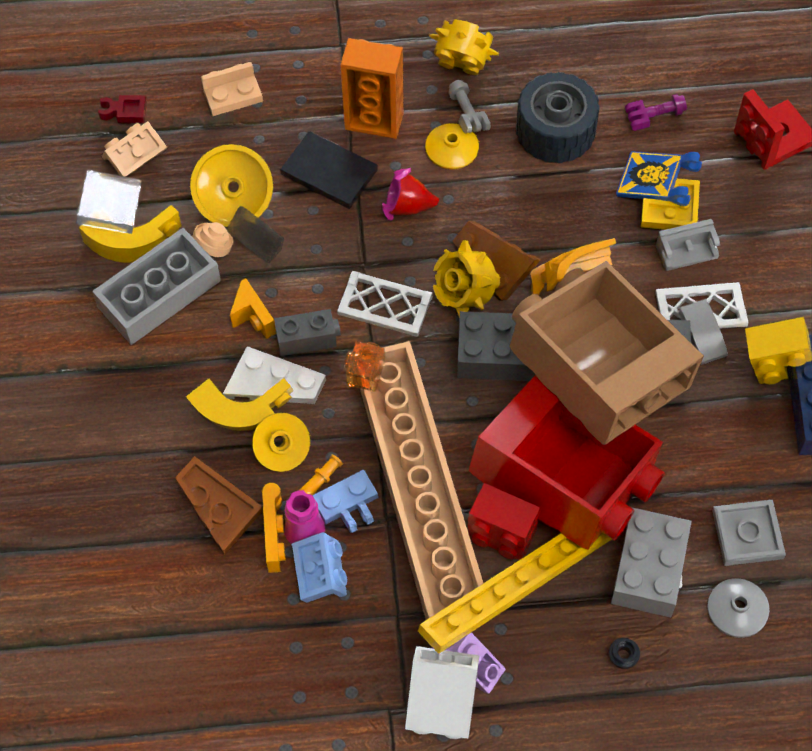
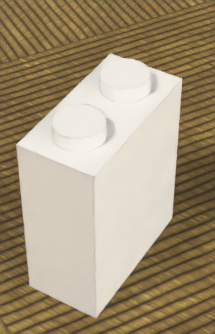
M416 646L405 729L413 730L418 734L433 733L445 735L450 739H468L480 655L446 650L438 654L435 649Z

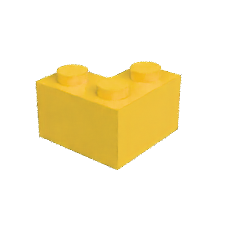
M804 317L745 328L749 358L759 384H776L783 379H788L786 366L796 367L812 361L809 333Z

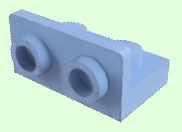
M322 532L292 543L300 599L307 603L330 594H335L339 597L347 595L345 587L347 576L342 569L341 556L343 552L338 540Z

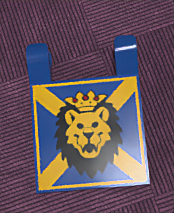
M631 151L616 192L617 197L670 201L680 206H687L691 199L690 195H688V188L685 186L674 188L681 167L693 172H698L701 169L700 154L698 152H689L684 155Z

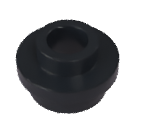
M629 638L616 639L609 648L610 661L621 669L632 668L640 658V649ZM626 650L630 656L628 658H621L618 652Z

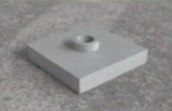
M773 500L713 507L712 512L724 566L785 558L786 553Z

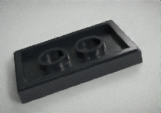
M309 131L282 166L280 172L281 175L350 209L378 171V165Z

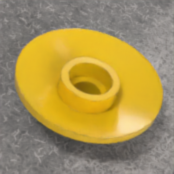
M449 123L438 126L430 132L426 139L425 150L428 158L435 165L444 169H460L474 161L478 154L479 142L473 131L465 134L460 124Z
M288 413L271 414L265 417L254 430L252 437L253 452L257 460L270 470L279 472L292 470L300 465L308 454L310 448L308 429L294 415ZM277 436H282L283 443L280 446H275L274 439Z

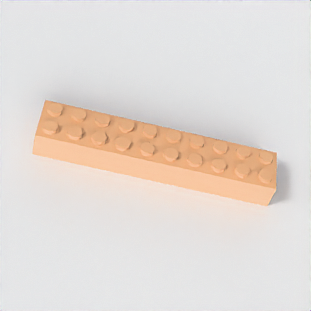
M410 341L354 354V369L425 619L427 620L482 585L483 580Z

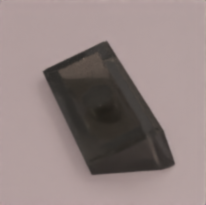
M243 206L237 209L227 228V232L267 263H271L282 250L284 238Z

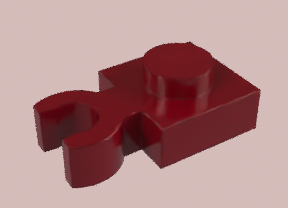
M119 95L118 101H113L106 97L100 99L101 108H108L107 110L98 111L100 119L110 120L113 117H117L118 123H145L146 95Z

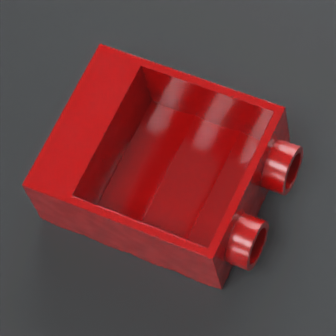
M535 375L478 436L469 471L483 483L540 507L538 518L540 521L559 530L566 538L578 546L589 550L602 533L614 541L621 535L635 511L626 504L633 495L644 502H647L653 495L665 474L664 471L654 465L663 442L635 424L607 444H602L586 429L581 420L575 417L562 404L557 395L552 393Z

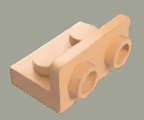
M251 62L237 64L231 68L213 71L201 76L203 92L212 116L263 102L262 93L254 76Z
M148 121L142 126L136 123L126 131L127 136L120 141L116 137L104 146L106 150L102 158L105 161L109 160L122 179L167 149L165 143Z

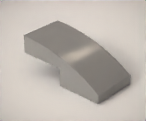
M704 299L680 307L679 315L682 320H690L691 344L704 355L701 365L726 357L728 355L727 348L707 300Z

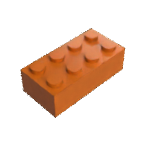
M348 38L341 61L345 130L397 139L404 113L403 47Z

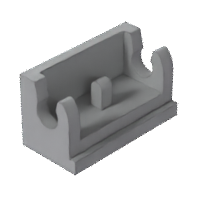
M712 219L659 231L656 248L665 271L718 259L719 252L716 246H720V241Z

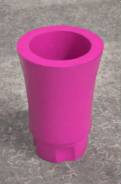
M304 490L291 493L285 505L284 535L286 539L292 544L316 534L325 533V523L319 513L318 504L314 497L304 492Z

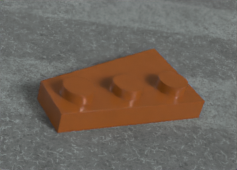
M468 221L453 240L458 249L462 241L467 240L471 251L486 253V256L492 261L496 273L500 276V285L495 289V293L501 300H508L541 260L534 255L525 253L521 250L522 248L515 244L506 242L499 235L475 221Z
M195 456L175 477L177 484L224 555L263 512V507Z

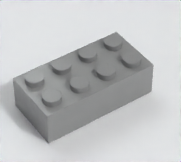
M182 228L92 292L98 309L132 345L218 284L221 279L218 264Z

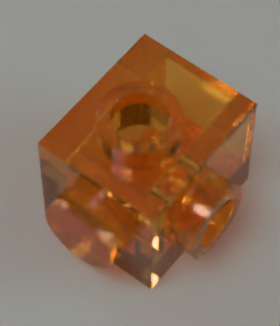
M356 341L353 352L348 351L345 359L344 368H347V385L376 392L385 364V348L372 342L361 343Z

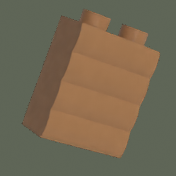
M607 261L587 273L581 268L571 270L558 283L554 293L544 299L538 294L530 295L516 307L512 314V320L516 323L510 343L511 350L552 393L557 395L562 404L575 417L581 420L586 429L604 445L688 390L704 357Z

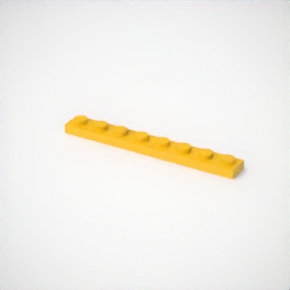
M561 533L421 623L418 632L439 654L612 539L602 533L587 550L573 543Z

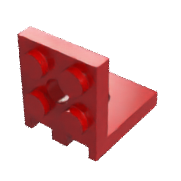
M753 89L744 93L734 133L736 136L740 135L747 142L746 148L751 154L755 153L761 159V167L764 170L812 146V128L789 100L768 108Z

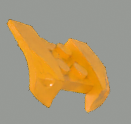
M615 238L573 249L534 268L530 272L532 295H539L546 283L547 291L553 290L556 284L561 282L564 276L575 268H581L587 273L605 261L612 265L610 246L616 244Z

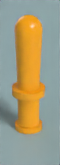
M332 454L327 463L321 469L317 468L314 471L315 475L300 490L314 495L324 482L328 483L330 481L329 477L338 467L343 465L342 461Z

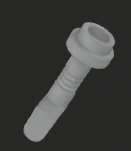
M462 80L452 82L449 85L448 93L452 100H458L464 112L458 120L465 134L471 133L472 130L473 132H479L481 128L483 131L490 130L491 124L485 111L475 112L467 97L470 91L467 83Z

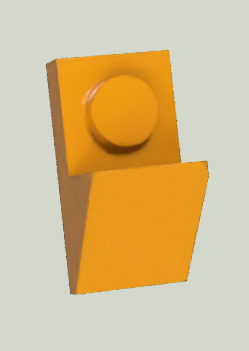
M245 278L240 283L231 309L232 327H237L250 320L256 332L261 330L265 338L268 339L276 334L274 319Z

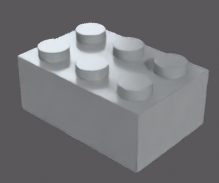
M633 508L635 511L626 528L611 604L671 618L677 602L692 521Z

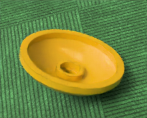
M222 145L208 151L197 162L191 176V195L199 212L209 221L220 223L224 227H241L258 219L269 206L273 194V178L268 165L255 151L241 145ZM230 183H238L239 188L236 192L229 190Z

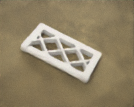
M352 271L337 314L418 337L433 298V293ZM358 281L373 285L361 292L356 288ZM380 289H388L399 292V294L385 299ZM376 291L382 302L368 308L362 297ZM409 295L422 300L420 304L412 307L406 296ZM403 298L408 310L394 315L388 304ZM359 299L364 310L360 311L350 308V303ZM385 306L391 317L386 318L371 314V312ZM410 314L414 317L413 325L398 321Z
M739 282L656 289L658 310L667 320H670L673 314L682 320L678 309L684 302L692 304L696 301L690 297L708 295V304L714 299L725 307L719 315L713 313L720 329L748 327V318ZM732 293L733 299L729 303L717 294ZM668 298H681L675 307H672L666 301ZM728 310H731L736 314L737 319L724 320L722 317Z

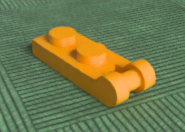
M267 483L263 487L262 496L266 563L268 573L281 572L280 561H286L285 545L284 543H279L278 533H284L283 515H277V510L282 506L280 487L275 483Z

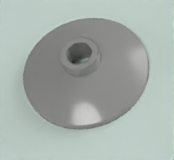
M728 579L719 583L712 590L708 599L707 608L712 623L721 632L732 637L745 638L755 635L765 626L769 617V603L764 592L754 583L744 579ZM735 601H743L746 607H737Z

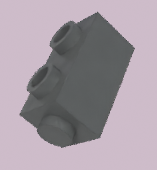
M331 309L274 318L280 356L337 347L336 336L341 335L338 319L332 318Z

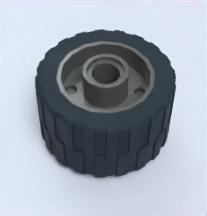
M564 72L546 73L529 81L525 88L522 89L518 99L516 135H518V141L524 147V150L533 155V157L549 163L570 162L584 155L590 149L595 139L599 116V99L592 86H589L585 80L573 74H565Z

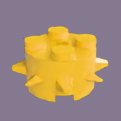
M454 19L453 23L449 24L445 20L442 28H436L437 34H429V37L437 41L434 54L440 59L438 64L448 69H453L454 66L464 68L463 71L470 75H478L479 70L483 69L485 61H491L490 55H498L499 53L490 48L493 40L492 34L487 32L484 35L478 32L479 26L467 21Z
M467 240L462 241L456 252H449L445 249L444 254L434 266L433 271H437L435 275L437 285H433L435 295L443 306L456 308L459 318L460 311L468 312L471 307H477L482 311L484 309L483 305L490 301L495 289L500 285V276L496 273L492 261L486 256L485 252L471 251Z

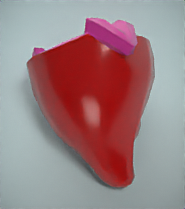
M411 168L400 169L394 172L395 175L389 187L386 204L382 202L383 212L390 221L394 219V215L417 214L431 209L439 203L437 196L433 195L424 184L409 174Z

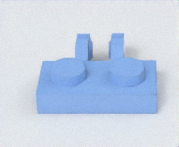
M364 470L312 495L318 504L319 513L325 524L341 517L349 532L353 533L358 530L354 518L350 515V512L358 509L363 521L367 525L374 522L373 516L366 504L377 499L378 493Z

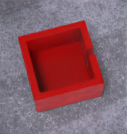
M484 483L469 512V537L473 543L480 547L489 546L498 550L499 554L507 559L513 560L516 558L520 560L524 558L537 531L540 507Z

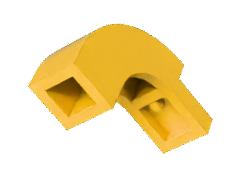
M172 205L147 224L135 228L118 226L99 211L83 223L79 230L83 242L98 255L116 262L133 263L166 240L167 237L176 233L181 227L179 212Z
M283 378L259 398L250 402H235L226 398L210 379H207L186 397L198 412L212 423L230 430L246 431L256 429L257 425L265 417L274 414L272 410L274 406L280 408L292 398L290 394L294 390L286 379Z

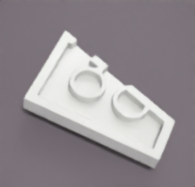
M247 346L223 395L228 399L248 397L250 400H255L285 378L294 390L290 394L292 398L288 402L315 404L325 384L326 375Z

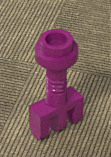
M678 94L671 95V101L657 106L645 108L643 101L639 100L628 103L624 108L626 113H628L627 116L631 122L632 130L636 131L650 127V117L672 111L675 112L676 116L681 115L683 111L687 110V105L683 95L678 96Z

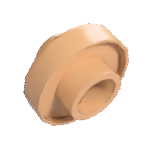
M217 222L197 225L192 235L196 242L213 257L226 256L233 245V237L222 224Z

